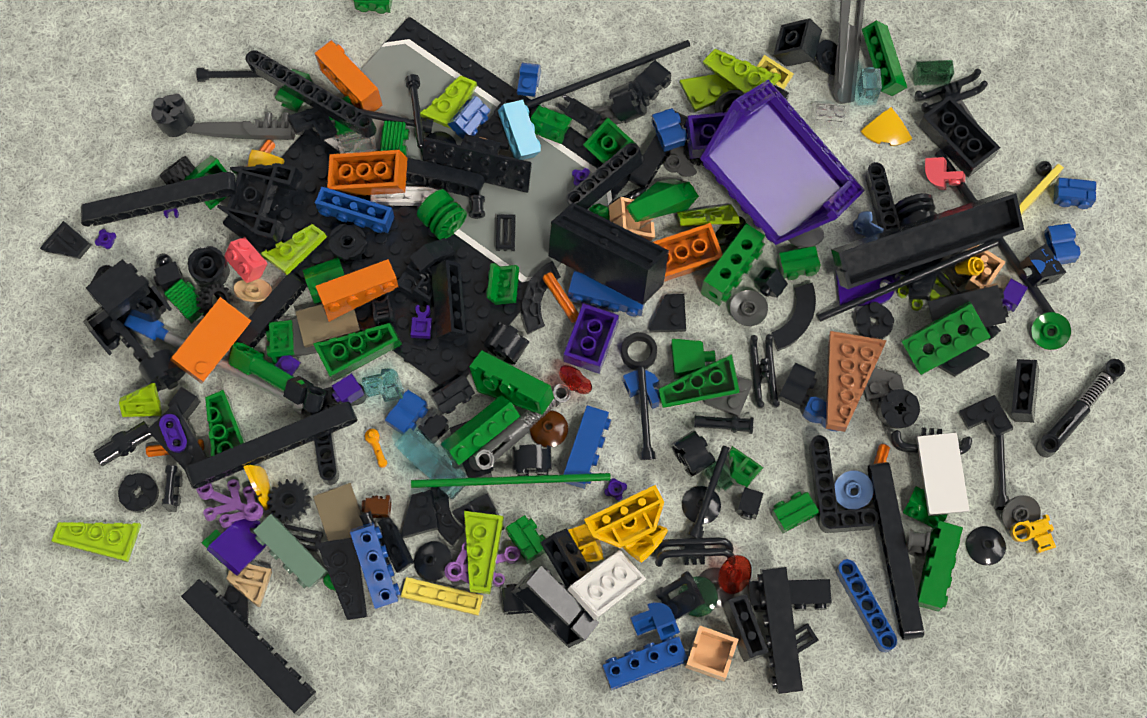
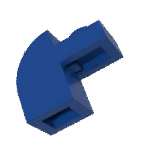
M522 62L517 95L536 96L541 75L540 64Z
M638 370L623 375V383L629 397L639 395ZM645 370L647 399L651 408L654 409L659 407V400H661L658 389H654L658 387L659 380L653 373Z
M663 603L647 604L648 611L630 617L637 636L657 629L661 640L680 633L671 609Z

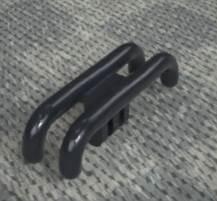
M977 68L971 75L924 93L918 90L915 92V99L922 101L940 94L941 101L930 105L925 102L921 105V110L928 113L949 95L957 102L981 93L988 86V82L984 80L977 87L960 93L962 86L973 82L980 76L981 70Z
M767 334L765 337L766 358L761 359L760 364L757 349L758 337L752 335L750 337V356L756 407L758 409L764 407L761 384L769 383L770 402L773 408H777L780 402L777 396L773 335Z
M922 427L921 436H928L926 435V427ZM929 428V435H934V428ZM937 429V435L942 434V429ZM899 430L891 433V443L897 450L918 453L917 443L904 442L901 439V432ZM970 436L962 438L961 445L959 446L960 455L968 452L971 448L972 438Z
M722 537L665 539L654 550V554L657 556L655 564L657 567H661L666 558L684 557V565H689V559H692V565H697V559H700V565H705V556L727 557V562L732 565L735 563L734 547L730 540ZM722 545L725 548H705V546ZM684 546V549H670L662 551L666 547Z

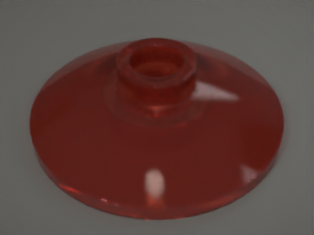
M569 365L561 366L559 376L571 391L580 394H589L592 391L590 380L584 377L580 370Z
M733 555L723 563L719 571L718 581L724 592L736 594L747 586L752 574L750 561L742 555Z

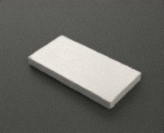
M957 433L918 436L916 440L928 516L968 512L969 505Z
M618 550L572 584L567 590L590 616L596 620L640 586L646 578L622 551Z

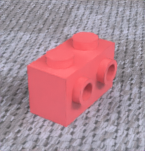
M245 237L230 242L224 256L246 283L260 279L268 264Z

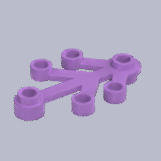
M231 479L227 483L232 498L214 491L211 483L196 489L200 498L204 500L213 499L224 504L214 508H206L203 514L207 521L214 520L217 515L233 510L241 511L231 515H222L219 521L223 528H228L234 521L242 519L256 521L263 515L262 506L255 502L256 492L252 486H246L243 489L247 504L241 503L239 495L240 484L236 479Z
M464 542L456 562L448 563L444 573L446 578L452 582L462 580L469 584L468 564H464L467 557V551L464 549V546H467V542ZM515 546L507 547L503 554L497 555L496 564L502 562L516 563L520 557V550ZM509 553L514 554L515 558H514V559H510V558L508 557V554H509ZM453 569L457 570V571H458V574H457V575H453V574L451 573V570H453ZM494 572L492 583L496 587H500L504 584L505 577L501 573ZM500 577L502 579V582H496L495 578Z

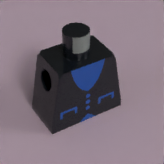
M1044 244L1019 264L1021 270L1018 271V276L1021 280L1028 279L1030 284L1036 287L1055 283L1067 272L1048 245Z

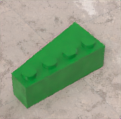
M388 323L366 329L362 332L350 333L347 336L335 337L321 343H313L329 376L336 381L402 345V342L393 326Z
M481 351L469 366L476 390L481 394L496 399L502 395L513 405L543 415L554 399L551 385L484 351Z
M221 390L205 397L211 456L246 443L225 391Z
M938 521L931 529L929 548L926 552L917 593L919 607L937 612L946 607L948 601L946 593L947 589L951 586V573L955 567L956 553L959 548L963 527Z

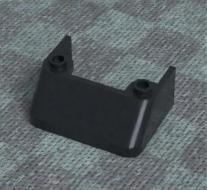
M147 279L149 282L147 286L151 293L146 297L152 298L161 310V314L167 309L171 311L170 305L157 288ZM100 307L83 321L90 333L110 356L112 354L110 350L117 348L121 340L119 335L110 327L112 318ZM124 313L117 320L124 324L129 314Z

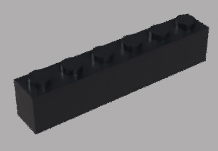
M780 566L760 569V574H757L758 585L762 586L763 594H760V602L762 607L765 606L766 615H763L764 627H768L769 634L765 636L767 648L771 649V656H768L769 667L773 668L774 676L771 677L772 688L776 689L778 694L803 691L787 567Z

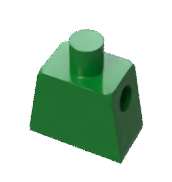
M671 340L674 379H679L704 367L705 362L716 361L715 350L704 351L702 341Z

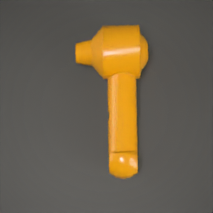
M369 429L365 433V439L367 443L372 445L378 466L384 468L388 463L379 444L380 435L377 430Z

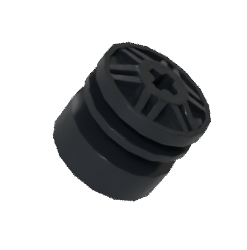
M926 193L915 194L898 201L895 204L898 219L901 221L900 226L937 214L934 212L936 208L932 195Z

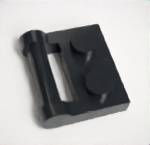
M167 465L165 466L167 476L162 506L168 512H177V506L181 504V496L178 493L179 487H182L183 478L177 471V466Z
M688 571L681 574V577L655 591L657 598L671 609L676 621L706 604L691 573ZM684 584L687 585V590L670 599L669 593Z

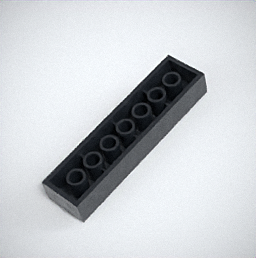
M198 579L181 597L294 714L300 716L317 699L314 695L316 691L306 681L304 683L300 681L302 676L292 667L288 669L286 667L288 662L277 652L274 654L272 652L274 648L264 638L261 640L258 638L260 633L249 623L247 625L244 624L246 619L235 609L232 611L230 609L232 605L221 594L219 596L216 595L219 591L207 580L202 582Z

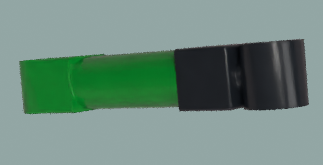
M237 342L232 345L228 360L230 366L246 375L254 374L284 392L283 397L297 405L302 404L303 409L308 412L318 413L321 411L326 394L325 390L314 386L313 383L301 376L293 377L264 360L265 354L263 352H258L244 343Z

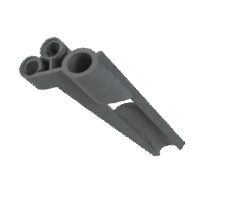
M840 0V22L834 80V98L839 104L855 101L865 0H859L856 26L849 24L851 0Z

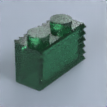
M953 60L916 61L912 70L914 85L927 86L929 84L931 86L950 83L954 75Z

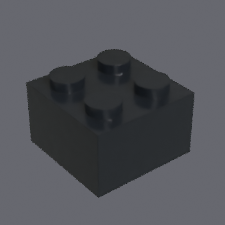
M811 18L781 25L773 56L786 67L815 61L822 29Z

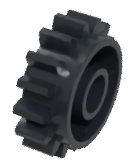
M286 479L285 484L279 481L278 488L272 487L274 493L268 494L269 498L272 499L267 502L271 506L269 511L271 514L275 513L274 516L277 519L281 517L283 523L287 519L290 523H293L296 518L300 521V516L302 514L306 516V509L311 508L308 502L312 498L306 496L310 493L309 490L304 489L305 485L303 483L298 485L295 479L292 483ZM288 498H294L292 504L285 505V501Z

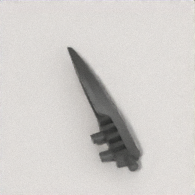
M265 112L264 121L255 119L254 125L250 121L194 123L192 127L189 126L186 129V133L234 139L294 140L295 135H303V131L299 133L294 132L288 121L290 113L287 112L282 114L281 122L277 120L272 121V113Z

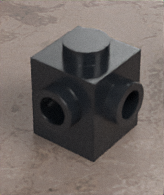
M766 266L754 279L760 288V292L766 297L778 298L788 285L778 269Z

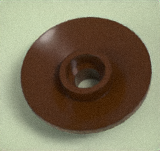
M553 410L548 411L547 414L545 413L543 418H540L538 422L530 426L532 439L537 444L542 445V447H547V445L556 447L568 435V423L565 417ZM547 424H551L553 427L552 429L547 430L545 426Z

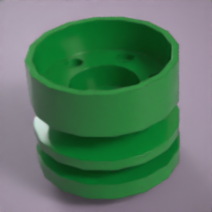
M444 189L428 196L417 211V218L425 226L430 227V231L438 239L448 238L462 226L467 217V211L460 204L454 202V199Z

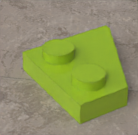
M151 383L119 399L122 417L161 416L162 414L155 383Z

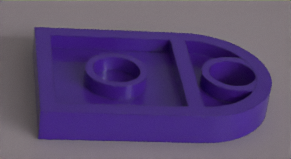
M836 271L839 305L881 288L880 284L883 282L893 283L892 276L888 275L847 289L840 286ZM894 291L859 306L871 304L872 302H878L880 305L885 304L891 299Z
M247 519L235 521L208 546L207 551L238 576L266 547V544L262 546L255 539L256 534L250 531V528L256 529L261 523L257 520L248 521Z

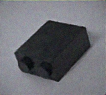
M123 259L86 287L91 297L113 321L151 293L147 286L149 285L147 279L143 275L139 277L136 274L138 271L132 263L127 264Z

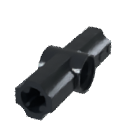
M143 421L128 431L116 433L110 442L93 451L95 458L103 467L119 456H127L128 452L132 453L136 449V446L153 437L147 431L149 426Z

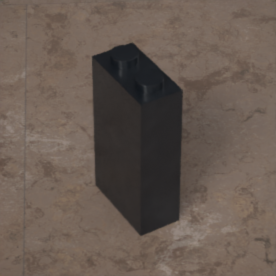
M996 283L927 300L932 322L969 301L985 327L1006 323V317H1009L1007 307L1003 306L1001 301L1004 298L1002 287L998 288ZM960 325L958 333L966 332L967 325ZM943 334L940 338L946 337V336H950V335H949V334Z

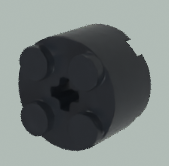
M637 80L614 88L609 93V99L613 98L614 103L611 105L612 110L619 121H625L624 123L626 124L646 115L647 106L650 104L649 99L646 95L642 94Z
M180 94L167 95L163 98L155 99L151 116L163 133L169 137H178L185 134L189 126L192 127L195 121L194 113Z
M200 247L194 250L188 258L189 273L200 287L211 284L220 285L227 281L230 267L223 253L216 247Z
M497 322L486 338L484 347L494 356L498 355L504 358V362L515 365L530 341L523 336H519L517 334L519 331L513 326L509 325L507 328L504 324Z
M170 349L159 350L153 353V358H145L140 363L138 369L146 384L155 383L157 392L166 388L171 390L177 387L178 381L186 373L170 361L174 355V352Z
M896 389L885 393L878 400L876 412L878 418L885 426L892 429L906 428L913 425L918 419L920 404L917 396L910 391ZM895 406H899L901 412L895 410Z
M691 431L672 443V450L679 463L687 467L685 471L690 477L695 476L716 462L713 454L706 449L708 444L703 436L699 437L696 431Z
M539 444L519 445V450L516 447H512L513 472L517 476H529V473L549 475V472L552 471L551 446L547 445V449H542V445Z

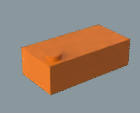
M331 40L314 53L320 71L345 97L349 96L354 107L375 112L383 106L378 88L344 54L345 51L339 44L336 45Z
M400 150L330 154L327 188L351 196L405 193L407 157Z
M711 223L653 242L669 250L664 282L716 265L723 255Z
M220 297L172 356L170 361L202 384L247 328L251 320Z

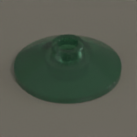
M695 576L693 579L706 604L690 612L689 615L703 617L710 614L716 607L718 592L715 585L709 579ZM686 584L680 587L679 594L688 589Z

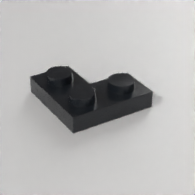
M315 108L288 115V121L295 133L313 128L320 141L337 136V130L329 116Z
M995 395L959 411L968 430L984 422L987 423L995 438L1013 430L1010 420Z

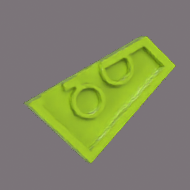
M460 75L445 89V92L438 99L435 98L426 110L424 109L420 112L421 117L433 119V122L450 128L448 123L465 102L471 98L477 87V82Z
M732 204L677 212L680 225L685 227L711 223V225L739 224V216Z
M311 224L295 233L292 239L284 243L282 241L276 244V248L268 252L265 250L261 255L276 268L288 275L327 236L323 231Z

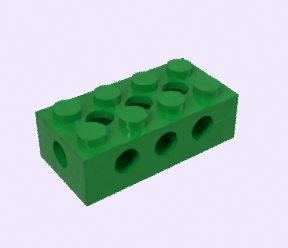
M746 223L704 279L701 294L718 306L722 302L726 303L732 295L733 287L737 288L740 285L743 274H748L753 266L754 259L758 260L762 255V249L765 246V235Z
M969 301L902 338L901 342L920 375H923L991 337ZM960 325H967L968 328L965 333H958ZM943 334L950 335V340L946 343L940 341V337ZM927 343L933 345V349L930 352L923 351V346Z

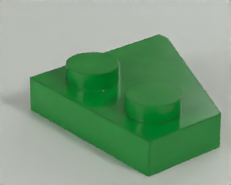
M733 446L728 452L730 476L738 484L744 485L747 488L764 467Z

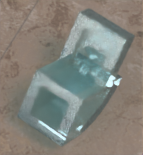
M381 369V374L362 378V385L368 397L381 394L384 402L403 398L404 388L397 371L394 369Z

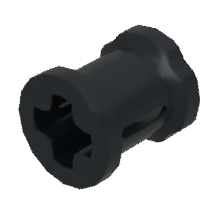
M482 195L470 196L471 210L469 211V217L474 219L485 217V197Z

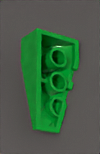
M666 179L657 181L627 205L626 208L634 221L640 222L685 211L690 208L699 195L688 181Z

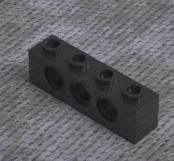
M567 528L553 533L540 543L567 589L591 571Z

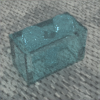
M868 67L861 70L856 85L858 105H876L882 89L880 69Z

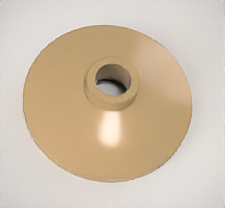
M242 279L234 285L235 295L249 302L264 301L272 292L270 284L261 279L249 283Z

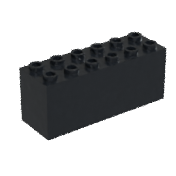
M575 203L569 205L551 221L548 256L642 305L664 285L669 250Z

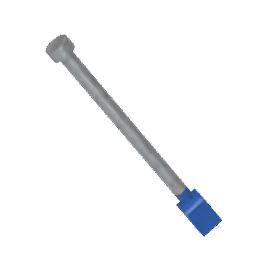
M128 315L123 324L155 341L159 338L177 348H180L186 340L163 328L164 324L158 320L149 322ZM222 358L216 365L217 368L292 405L293 411L301 415L306 412L302 404L297 405L283 397L284 392L254 374L246 375L230 366L228 360Z

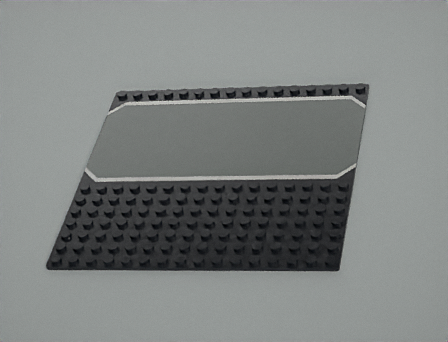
M408 17L361 69L379 90L383 106L375 112L414 119L411 92L406 87L405 78L411 74L418 75L420 78V87L418 89L420 112L424 109L426 110L435 98L438 99L445 92V89L460 75L477 82V87L471 97L477 96L490 109L487 115L489 117L488 120L506 95L523 99L524 102L531 100L526 96L517 95L515 88L411 17ZM341 92L337 95L341 99L345 97ZM540 105L528 109L530 119ZM372 119L377 131L370 138L359 134L341 140L340 135L320 141L309 129L305 130L303 135L281 157L285 161L284 165L296 167L303 176L298 191L277 186L267 218L278 220L286 226L281 239L282 243L292 239L295 233L311 224L319 228L327 236L291 271L305 282L304 269L337 258L332 254L329 247V236L332 230L341 224H354L349 221L342 222L333 216H323L317 210L315 204L321 187L327 188L329 156L330 154L380 151L384 122L382 120ZM433 122L431 133H448L455 139L457 145H461L463 139L455 131ZM479 124V126L476 128V129L478 130V132H479V131L482 129V127H483V126L480 125V124ZM406 126L410 130L409 140L405 142V146L408 148L407 157L423 161L421 149L417 147L415 127ZM569 127L566 131L562 144L536 135L541 144V152L535 157L524 159V161L532 163L528 193L484 183L480 195L485 197V217L480 219L469 217V211L471 210L469 197L447 192L454 199V202L460 204L467 211V217L462 226L453 235L446 238L456 252L448 260L460 263L466 335L453 341L436 338L433 295L430 301L426 302L413 298L396 288L388 292L395 323L390 321L380 323L379 326L390 323L402 342V345L392 351L403 359L411 351L409 358L414 359L417 364H410L436 384L440 385L458 372H462L467 378L471 373L469 366L481 351L488 352L484 347V342L497 322L504 324L508 328L521 312L523 294L533 275L551 261H553L556 268L561 264L548 256L551 221L569 206L566 200L567 194L576 187L572 171L588 168L590 176L603 165L583 145L588 138L572 127ZM423 131V136H424V138H425V137L428 136L429 134H428V133H424V131ZM510 146L508 150L500 149L498 153L499 155L514 158ZM632 173L594 204L600 203L608 207L629 182ZM406 183V186L410 187H423L415 184ZM371 195L355 196L371 201ZM384 205L391 207L394 214L389 232L378 233L369 227H360L365 233L367 248L360 257L350 262H344L339 259L344 274L347 275L389 259L398 281L411 262L410 256L422 246L439 240L430 231V227L425 226L417 218V211L420 206ZM497 214L516 215L515 251H496ZM227 216L223 221V225L240 238L245 237L260 253L265 250L268 252L276 248V244H278L263 240L230 216ZM501 219L500 245H504V219ZM508 219V245H511L512 219ZM345 239L344 245H351L352 239ZM436 261L433 265H431V266L429 267L430 270H431V267H433V266L439 264V262ZM491 263H495L499 267L517 265L519 267L516 303L496 305L487 298L488 272ZM431 271V273L429 274V276H430L431 283H432V271ZM379 296L377 301L384 300L385 296ZM372 300L354 309L358 324L365 329L377 327L373 317ZM417 305L420 306V312H425L427 305L430 307L431 313L427 317L432 319L430 339L411 338L412 317L418 318L415 310ZM411 344L428 348L426 355L422 353V350L411 349Z

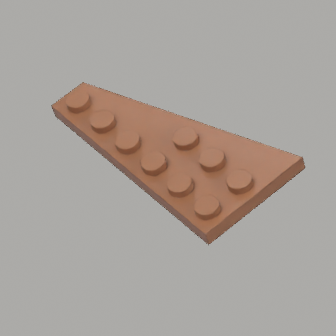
M830 331L825 429L846 431L887 340Z

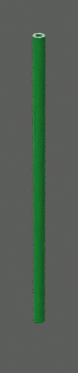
M610 473L423 479L411 480V488L611 481Z

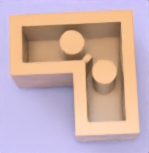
M988 250L973 256L983 261L984 270L979 275L972 276L964 289L970 290L991 285L1004 266L1005 261Z

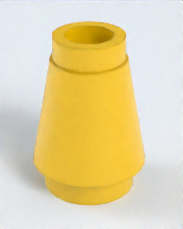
M971 257L957 263L955 270L958 274L977 276L984 270V263L980 258Z

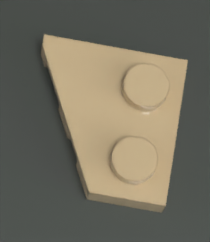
M249 564L238 576L229 570L226 579L257 607H261L272 570Z

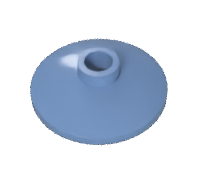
M860 471L845 472L835 482L836 500L846 509H861L873 497L874 488L872 482L866 474ZM854 488L858 489L856 495L851 493Z

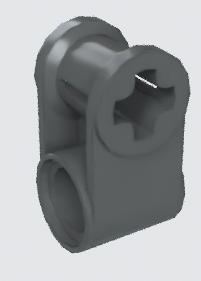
M910 529L907 546L908 554H916L919 557L925 556L929 548L930 532L925 534L914 532Z

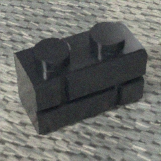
M458 372L430 390L428 394L442 414H449L461 402L463 404L469 402L475 392L466 376L462 372Z

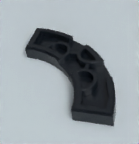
M553 261L541 267L533 275L525 288L521 304V315L527 335L545 326L541 313V301L548 286L544 282L543 276L551 272L556 280L561 278Z
M813 282L794 288L796 309L792 318L782 328L771 333L777 351L794 344L808 329L816 306Z
M440 466L433 479L457 478V476L443 466ZM452 486L431 487L439 523V529L437 530L453 547L465 530L455 521L450 511L449 495Z

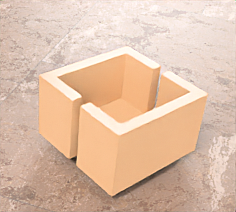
M620 197L609 205L610 221L649 241L655 238L654 222H650L654 218L635 222L626 207L634 199Z
M699 625L685 668L725 681L738 639Z

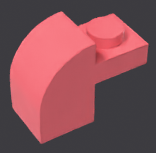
M944 157L925 158L926 176L936 188L946 190V183L957 186L965 182L963 171L947 172V161Z

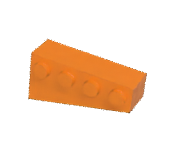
M389 259L317 285L316 289L326 317L330 322L387 292L393 291L398 287V283Z

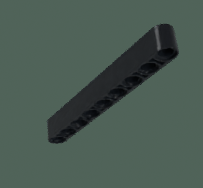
M252 50L247 53L245 60L252 72L361 136L370 138L375 135L377 128L371 116L261 52Z
M221 172L84 203L81 205V224L86 227H90L92 224L93 226L232 196L236 193L235 175L232 172Z
M343 402L194 463L185 468V473L192 489H197L244 470L246 465H256L356 423L358 419L351 403Z
M889 462L869 464L867 472L874 488L873 502L875 510L879 515L878 527L900 636L902 640L923 638L924 627Z

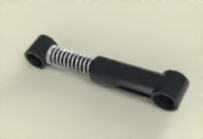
M1110 359L1102 367L1098 377L1083 392L1081 397L1075 399L1038 441L1036 451L1040 456L1048 458L1054 455L1090 413L1091 406L1095 404V401L1099 399L1101 394L1108 389L1110 384H1113L1124 374L1125 365L1121 360ZM1109 368H1113L1116 374L1112 373ZM1064 425L1066 427L1064 431L1058 437L1055 436V434ZM1044 443H1049L1052 449H1047Z

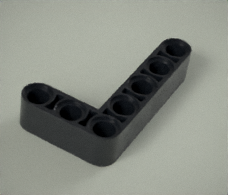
M361 384L359 385L364 395L351 403L352 406L364 403L367 398L365 389ZM332 387L323 388L326 394L321 411L341 404V402L337 403L336 400H333L332 393L334 390ZM331 433L324 441H321L320 438L314 440L319 475L327 485H333L339 479L334 435ZM324 453H331L328 459H322ZM328 471H334L332 477L325 478V474Z
M822 435L815 436L809 445V455L816 507L819 510L817 516L820 529L825 533L872 529L879 520L876 510L867 508L838 511L829 442ZM814 443H820L823 449H816ZM823 462L826 468L821 469L816 463ZM819 481H826L828 483V487H821L819 485ZM824 499L828 500L831 506L825 507L821 501ZM864 516H870L873 519V523H867L864 520ZM844 518H851L853 520V524H846ZM824 519H831L834 526H827L824 523Z

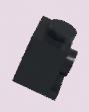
M436 414L434 417H429L423 427L421 425L418 426L419 433L433 445L449 430L447 424L449 421L443 414Z

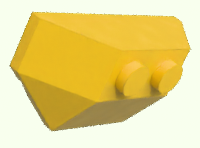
M656 485L585 518L584 521L593 538L622 548L656 531L664 500Z

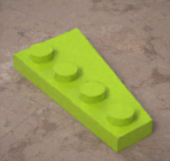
M714 49L703 61L707 68L744 94L768 79L773 85L781 79V75L778 73H771L763 67H756L748 61H741L736 59L735 56Z
M717 74L679 81L694 112L714 105L717 99L730 90H737Z
M464 511L470 592L490 594L504 517L501 515Z
M58 522L51 541L56 544L129 562L141 524Z

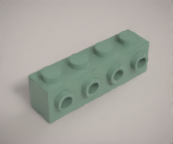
M270 514L254 530L256 533L255 539L262 546L266 544L270 548L268 552L276 560L280 558L284 562L283 568L289 574L294 573L298 577L296 581L304 589L306 587L312 589L328 573L327 569L274 515Z

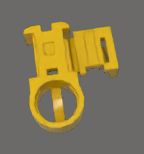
M1047 514L1042 515L1043 519L1031 523L1029 520L1018 522L1010 528V536L1016 542H1025L1034 538V541L1038 543L1036 553L1056 548L1053 537L1049 533L1054 528L1052 524H1049L1050 517ZM1018 525H1023L1025 527V529L1015 532V528ZM1027 532V537L1025 539H1019L1017 537V535Z

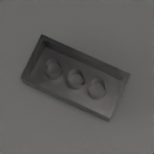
M950 95L926 113L919 123V127L968 178L992 160L1001 148Z

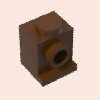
M376 495L366 498V500L362 501V512L371 511L373 518L391 517V496L386 495V499Z

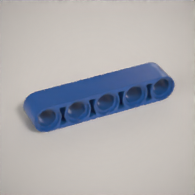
M845 559L838 565L836 574L876 647L881 652H890L897 645V637L854 561ZM842 566H848L851 569V574L843 573ZM852 584H858L861 587V592L853 591ZM862 602H868L871 605V610L863 609ZM872 620H878L881 623V628L873 627ZM882 638H888L891 641V646H884Z

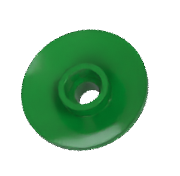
M1044 313L1037 317L1032 325L1031 333L1033 340L1043 349H1059L1069 341L1071 325L1059 313ZM1050 329L1055 331V334L1052 336L1047 333Z

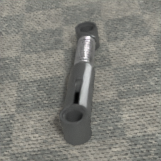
M563 383L552 385L554 399L543 415L530 410L526 411V413L469 457L471 468L477 471L491 468L498 458L529 432L530 426H533L535 422L543 418L545 413L550 412V409L569 400L571 396L570 388ZM556 390L560 392V398L557 397ZM480 455L484 458L483 465L479 462Z

